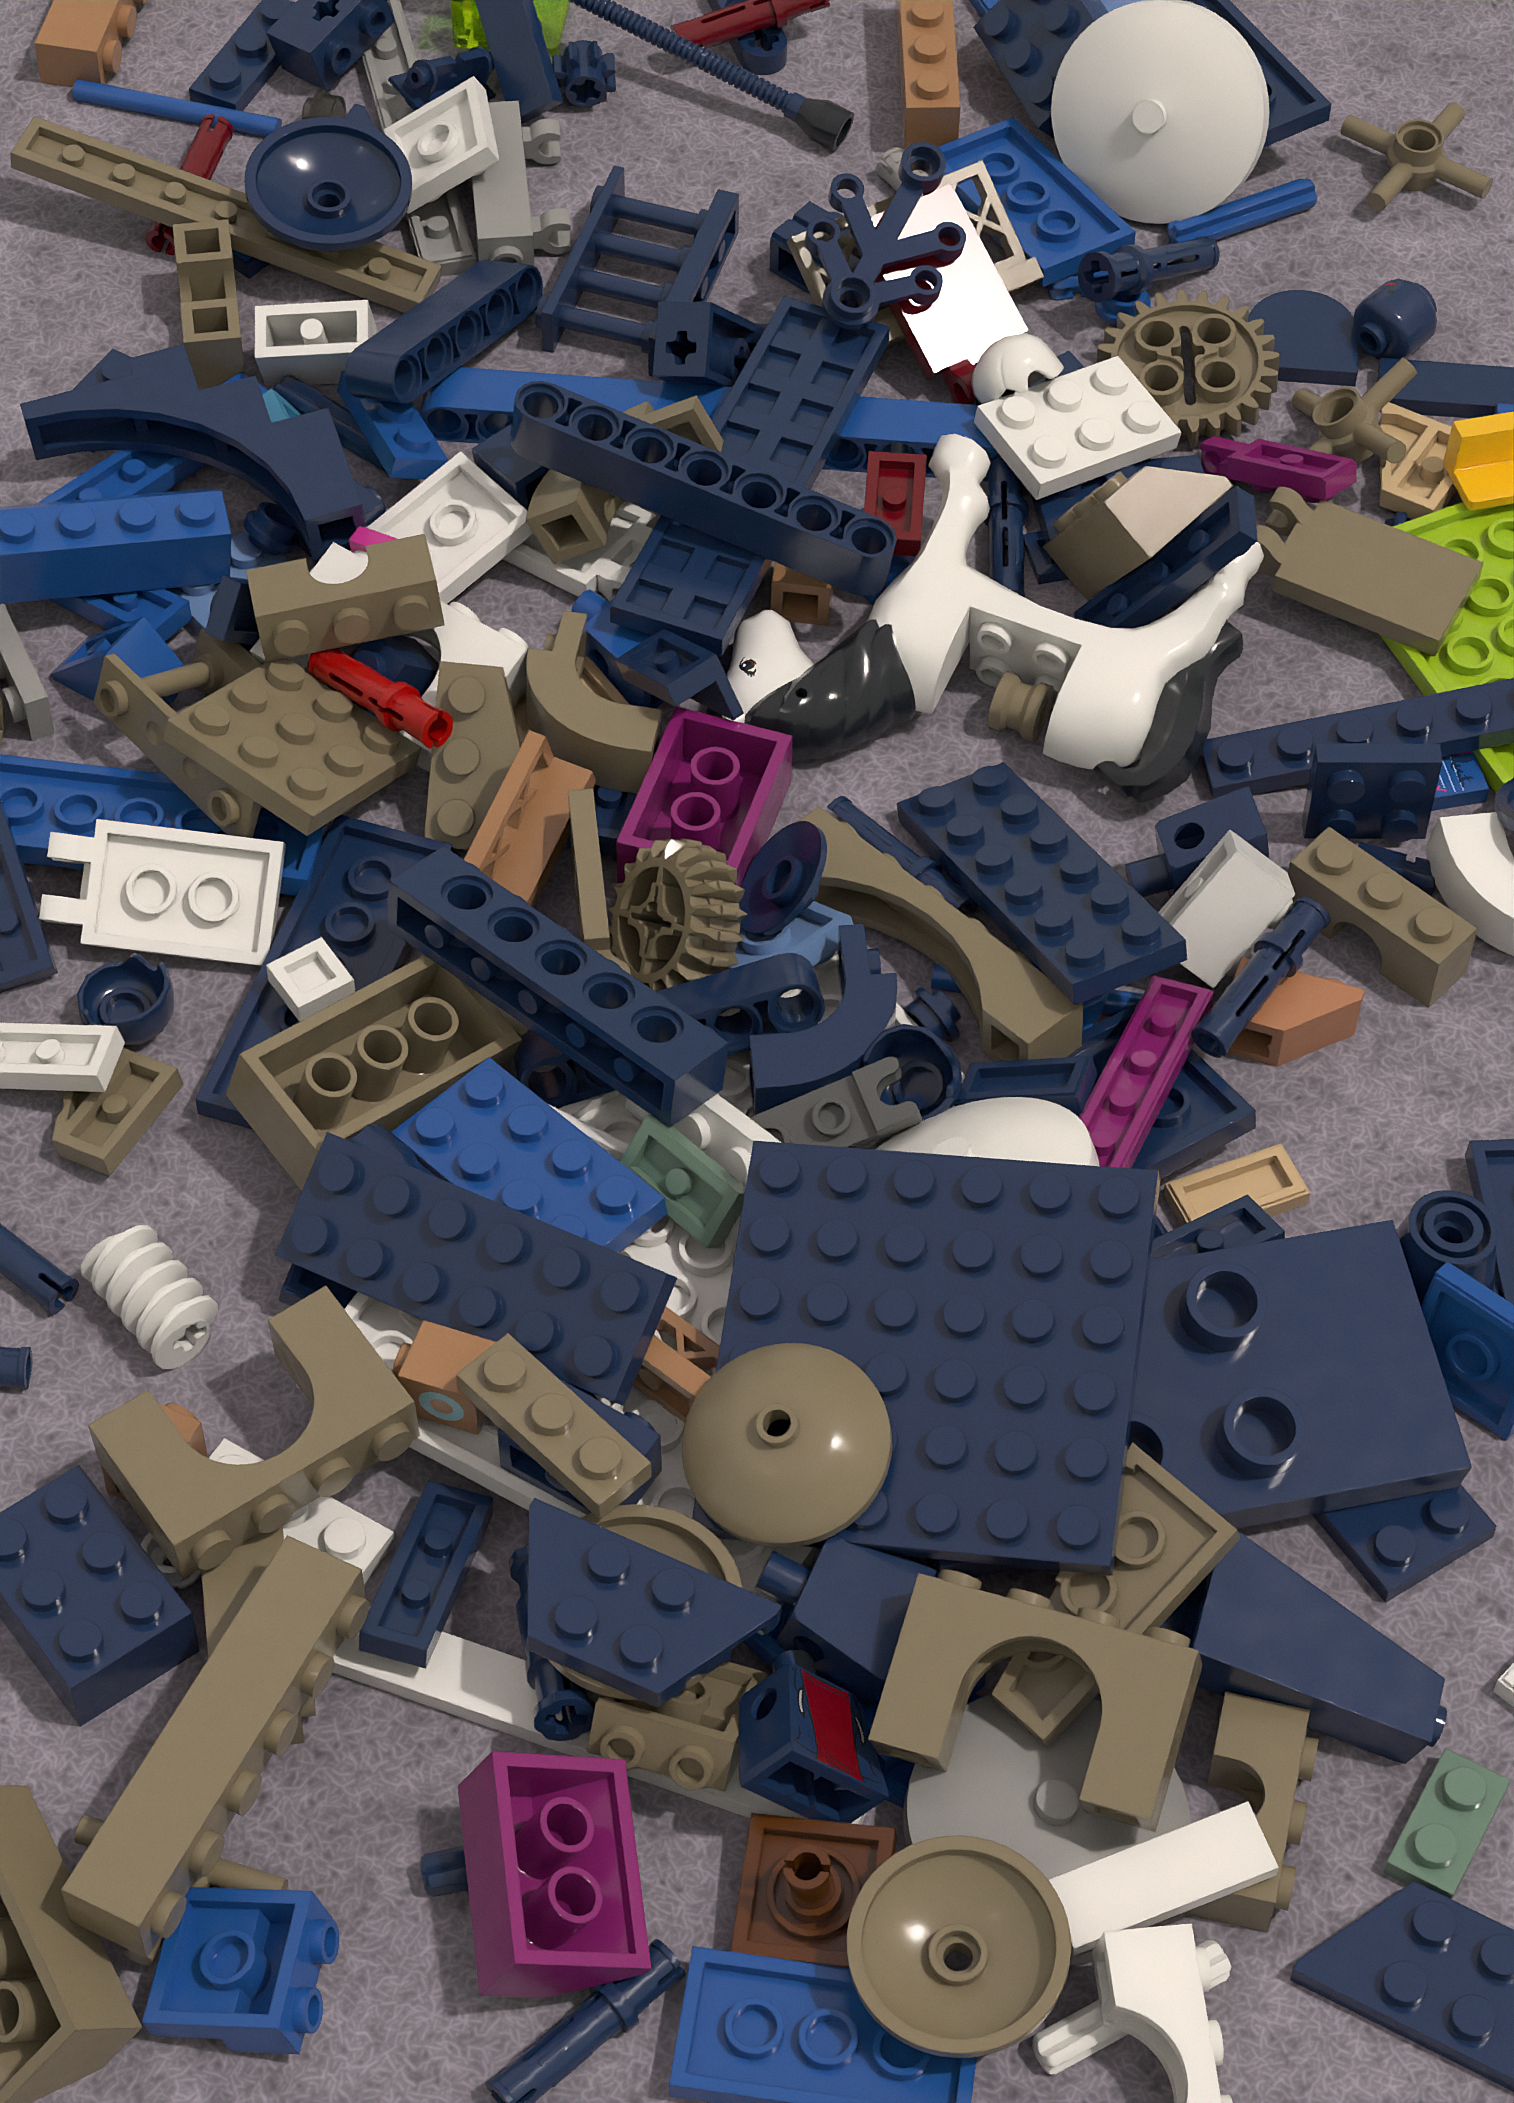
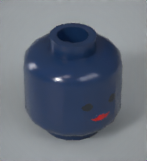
M1399 278L1385 282L1363 299L1355 309L1353 323L1356 330V340L1360 348L1368 355L1374 356L1379 360L1380 358L1406 359L1424 345L1436 331L1437 308L1432 295L1425 287L1418 283Z

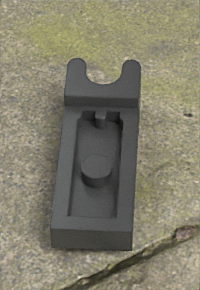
M887 1057L853 1071L852 1076L845 1077L750 1117L751 1120L782 1143L858 1148L877 1139L884 1140L918 1125L922 1121L918 1107L914 1102L906 1101L892 1106L886 1105L880 1100L884 1089L897 1083L902 1078V1071L896 1057Z

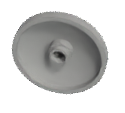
M992 1694L967 1704L947 1772L915 1764L906 1789L903 1805L905 1847L923 1840L942 1836L963 1835L979 1837L1005 1845L1032 1862L1048 1880L1192 1823L1188 1800L1175 1768L1172 1772L1156 1832L1084 1811L1079 1797L1102 1716V1702L1093 1699L1048 1748L995 1701ZM1093 1949L1073 1956L1071 1951L1070 1965L1092 1962Z

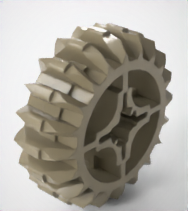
M684 838L681 840H655L651 848H639L636 862L625 864V881L614 884L618 896L615 906L608 908L613 914L612 926L609 928V936L613 939V946L610 949L611 953L629 966L633 977L655 992L725 971L729 966L738 965L735 949L738 942L745 940L739 934L740 922L748 914L740 910L739 902L744 895L745 889L735 885L737 868L727 865L724 853L717 852L711 846L702 845L700 841Z

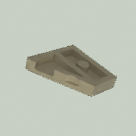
M123 1048L105 1092L62 1091L61 1097L64 1107L56 1117L52 1142L58 1156L110 1176L184 1085L178 1068Z

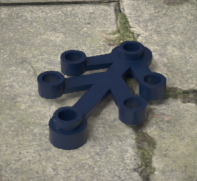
M917 142L904 150L898 169L899 179L902 183L877 229H875L863 199L864 185L857 176L847 173L840 174L833 179L828 195L829 203L833 209L844 214L861 259L852 273L838 244L841 235L840 227L833 219L828 217H818L809 223L805 235V246L810 253L820 257L830 281L824 290L822 307L827 318L835 325L845 329H860L869 325L875 319L878 307L908 299L920 305H929L939 298L943 277L936 268L929 265L916 267L910 276L875 283L883 268L932 255L942 261H953L959 258L963 252L966 233L959 224L954 222H942L932 231L898 239L921 195L935 190L941 184L946 168V159L943 152L937 146L927 142ZM922 170L929 176H919L912 171ZM840 189H848L855 194V196L852 198H844L841 195H839L837 191ZM824 232L832 240L827 242L819 241L813 234ZM950 237L957 244L946 246L940 242L939 238ZM925 280L930 282L934 288L924 290L919 288L916 282ZM844 300H852L859 305V307H847L841 302Z

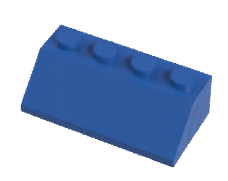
M205 488L0 507V604L216 584L221 582L222 576L230 577L231 530L222 490Z

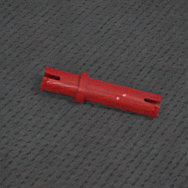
M339 648L310 654L307 662V670L310 675L344 694L350 700L376 714L378 722L389 730L397 732L403 730L428 748L433 746L438 748L450 737L453 730L451 715L423 700L419 691L406 682L394 683Z

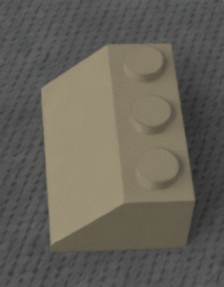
M1150 466L1143 467L1128 479L1119 471L1101 487H1097L1083 500L1078 501L1056 519L1052 526L1058 533L1042 547L1080 593L1089 600L1107 586L1149 560L1233 485L1225 476Z

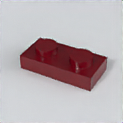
M869 451L864 512L881 518L895 530L897 540L893 555L916 557L921 550L927 455Z

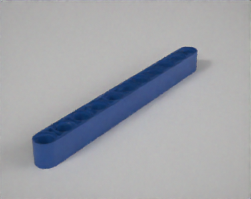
M459 367L423 394L420 416L436 441L480 444L488 437L511 424L516 392L524 384L532 381H544L555 384L621 412L646 401H649L655 411L697 395L712 422L732 387ZM860 396L822 469L867 473L869 451L927 455L926 477L936 478L928 464L940 437L949 434H958L972 439L986 451L990 461L1001 456L974 423L977 406L979 405ZM987 473L982 480L984 482H988Z

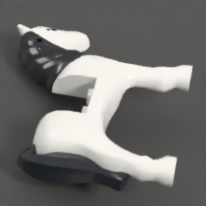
M958 434L942 435L935 446L928 464L942 488V501L932 529L914 561L876 599L866 623L815 664L800 649L790 622L773 610H763L743 620L735 631L732 660L726 676L744 714L734 721L793 736L792 763L803 759H825L833 753L848 751L862 742L882 735L891 725L911 721L915 711L932 714L970 642V669L976 670L978 678L985 684L997 688L1004 673L1009 671L1018 674L1023 683L1035 686L1043 682L1053 686L1054 696L1051 705L1053 711L1045 736L1044 755L1076 767L1092 769L1124 798L1132 797L1137 800V803H1142L1169 794L1186 782L1198 762L1211 729L1212 701L1218 677L1243 652V635L1227 619L1243 605L1248 581L1258 571L1264 555L1260 544L1256 542L1244 555L1235 558L1210 577L1178 609L1155 622L1134 629L1109 628L1047 609L1011 591L967 565L966 552L970 539L977 527L987 518L990 510L987 496L979 484L986 476L991 463L986 451L972 439ZM708 707L706 708V713L709 715L729 719ZM1140 759V762L1136 767L1128 769L1123 768Z

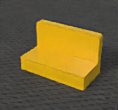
M1514 411L1453 421L1443 465L1468 510L1473 511L1514 504Z

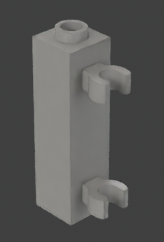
M519 101L488 102L500 161L489 166L483 173L470 178L478 262L491 260L534 266V249H543L551 254L570 252V232L567 230H571L568 209L554 208L545 211L540 216L531 217L525 159H533L541 164H555L561 161L559 142H556V140H560L559 121L547 118L534 122L530 127H521Z

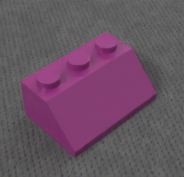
M492 1751L458 1785L479 1996L549 1998L646 1974L651 1969L625 1759Z

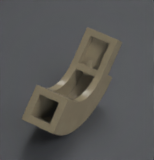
M697 395L655 411L649 401H646L623 412L721 453L724 440ZM549 469L531 498L525 520L553 564L604 547L611 520L626 500Z
M563 611L557 634H547L544 650L528 648L526 658V714L531 731L546 736L554 757L593 771L596 779L595 785L638 794L660 744L662 709L616 703L604 699L588 689L581 681L586 661L587 614Z

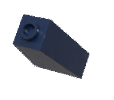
M1238 1531L1240 1540L1189 1596L1180 1634L1190 1639L1189 1648L1198 1650L1203 1666L1197 1686L1223 1696L1225 1692L1309 1709L1307 1728L1400 1763L1406 1764L1426 1746L1433 1747L1442 1734L1447 1717L1446 1707L1440 1705L1445 1678Z

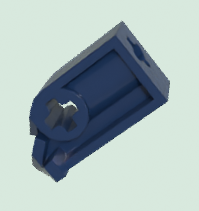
M658 302L652 376L672 383L733 387L768 324L753 323L712 302Z

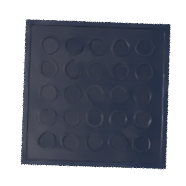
M753 1141L716 1372L730 1361L751 1350L781 1343H803L826 1348L844 1356L858 1366L873 1382L885 1404L891 1424L892 1455L889 1470L883 1486L868 1509L851 1525L831 1537H839L845 1539V1542L867 1546L891 1555L1113 1575L1160 1188L1158 1170ZM785 1419L776 1420L769 1426L767 1434L774 1437L781 1436L789 1430L791 1422ZM695 1498L692 1519L705 1526L719 1539L744 1541L719 1527L704 1512ZM826 1539L805 1545L804 1547L821 1548Z

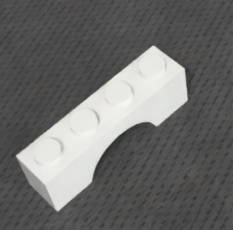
M1192 1923L1104 1931L1092 1951L1103 2025L1132 2035L1144 2043L1158 2057L1168 2074L1173 2090L1174 2103H1233L1230 2095L1220 2094L1216 2066H1221L1223 2063V2039L1218 2021L1208 2020L1203 1992H1209L1211 1987L1210 1962L1205 1947L1195 1946Z

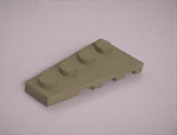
M1132 1442L1127 1452L1113 1575L1060 1571L1055 1579L1057 1586L1049 1598L1051 1601L1049 1609L1073 1616L1077 1615L1078 1608L1080 1607L1099 1610L1117 1617L1120 1620L1118 1628L1146 1636L1148 1627H1160L1240 1540L1238 1530ZM1036 1651L1019 1653L1012 1656L994 1688L992 1696L1004 1710L1048 1748L1095 1698L1100 1690L1090 1674L1075 1662L1058 1654Z

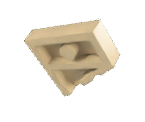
M1388 402L1381 409L1380 426L1385 433L1406 445V454L1396 464L1380 457L1379 506L1396 513L1406 512L1407 517L1411 519L1444 509L1457 492L1443 465L1452 427Z

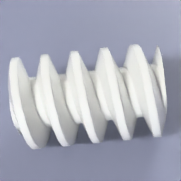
M137 1225L97 1243L80 1265L81 1275L91 1282L93 1290L107 1301L109 1309L122 1319L124 1327L136 1335L140 1346L152 1354L155 1364L162 1369H175L195 1358L207 1345L211 1336L209 1326L216 1317L218 1305L210 1296H202V1285L193 1277L187 1278V1267L179 1260H172V1250L163 1242L157 1243V1232L149 1225Z

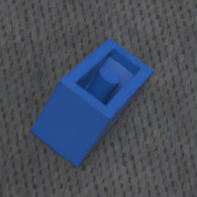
M143 616L87 637L50 675L55 681L94 701L106 655L115 653L140 678L184 666V664ZM178 693L162 697V699L170 705L176 699Z

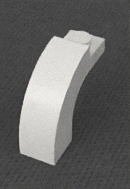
M1496 812L1440 817L1425 847V851L1430 862L1432 876L1435 878V884L1450 910L1478 928L1476 935L1498 950L1514 956V857L1510 851L1503 824L1498 820Z

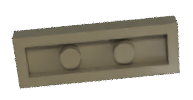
M509 1333L456 1374L457 1389L599 1520L652 1477L651 1462Z

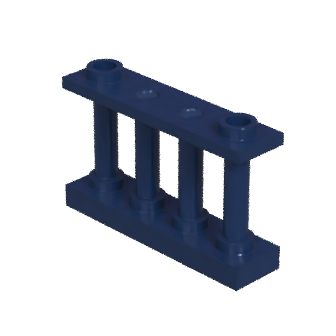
M614 165L604 186L597 185L593 192L590 215L550 295H543L538 303L535 325L537 328L542 329L543 351L554 353L565 329L641 346L642 353L648 354L649 376L653 377L657 320H649L647 324H642L578 309L576 306L584 291L657 309L658 302H707L739 233V194L718 189L709 209H701L699 214L625 197L624 167ZM620 218L694 235V241L691 246L685 245L682 250L614 235L612 232ZM601 255H606L677 272V277L674 283L667 282L662 287L594 271Z

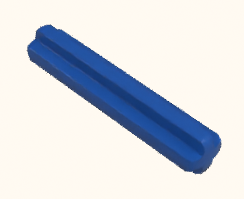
M1297 179L1214 207L1199 216L1182 221H1172L1167 226L1169 243L1173 244L1192 240L1200 236H1210L1212 239L1217 240L1312 208L1317 203L1315 185L1310 179Z

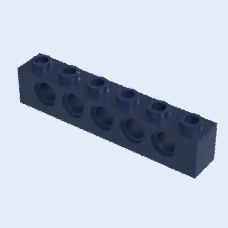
M445 846L389 880L387 929L669 1128L723 1090L729 1042L720 1037L713 1029L704 1026L672 1004L664 995L653 991L624 971L616 962L607 959L575 937L568 929L553 922L530 906L523 898L511 893L482 873L478 867L466 862Z

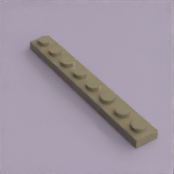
M36 116L32 118L10 153L11 168L170 227H173L172 224L228 219L232 250L403 313L408 312L431 296L440 282L442 265L376 241L361 247L341 251L311 250L290 244L271 234L257 221L248 206L245 193Z

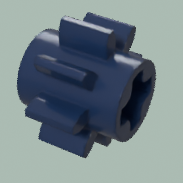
M597 41L568 42L563 56L553 55L552 66L561 94H566L571 105L579 107L594 106L600 104V101L605 96V91H616L615 55L613 53L603 55Z

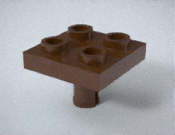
M751 1813L731 1952L849 1968L847 1960V1930L851 1911L865 1882L883 1862L895 1854L897 1842L895 1828Z

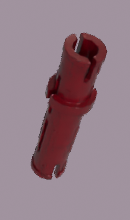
M746 0L691 20L673 24L670 26V29L676 35H681L682 38H686L688 41H692L694 44L707 49L761 29L773 26L777 30L786 27L789 20L809 12L830 7L829 0Z
M205 115L200 121L199 129L179 169L211 180L229 141L234 135V128L231 123L224 117L219 116L213 131H211L210 128L215 120V115ZM154 221L146 233L145 240L147 245L153 251L160 253L168 239L170 242L165 250V254L175 255L173 227Z

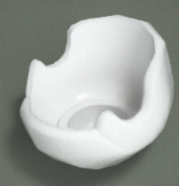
M1027 333L1005 336L992 343L980 356L973 372L971 385L974 396L982 405L998 400L1006 389L1026 393L1029 390L1028 386L1044 377L1048 379L1057 377L1064 369V366L1039 337Z

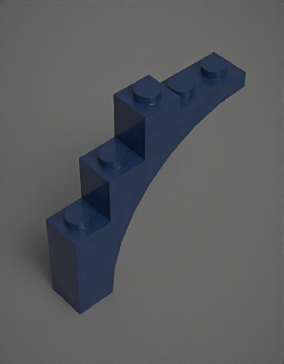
M184 344L128 358L131 375L20 404L36 460L77 452L135 450L172 454L210 464L246 481L276 503L299 530L313 561L321 559L333 542L351 551L350 537L359 526L367 528L363 505L329 408L272 423L256 376L199 390Z

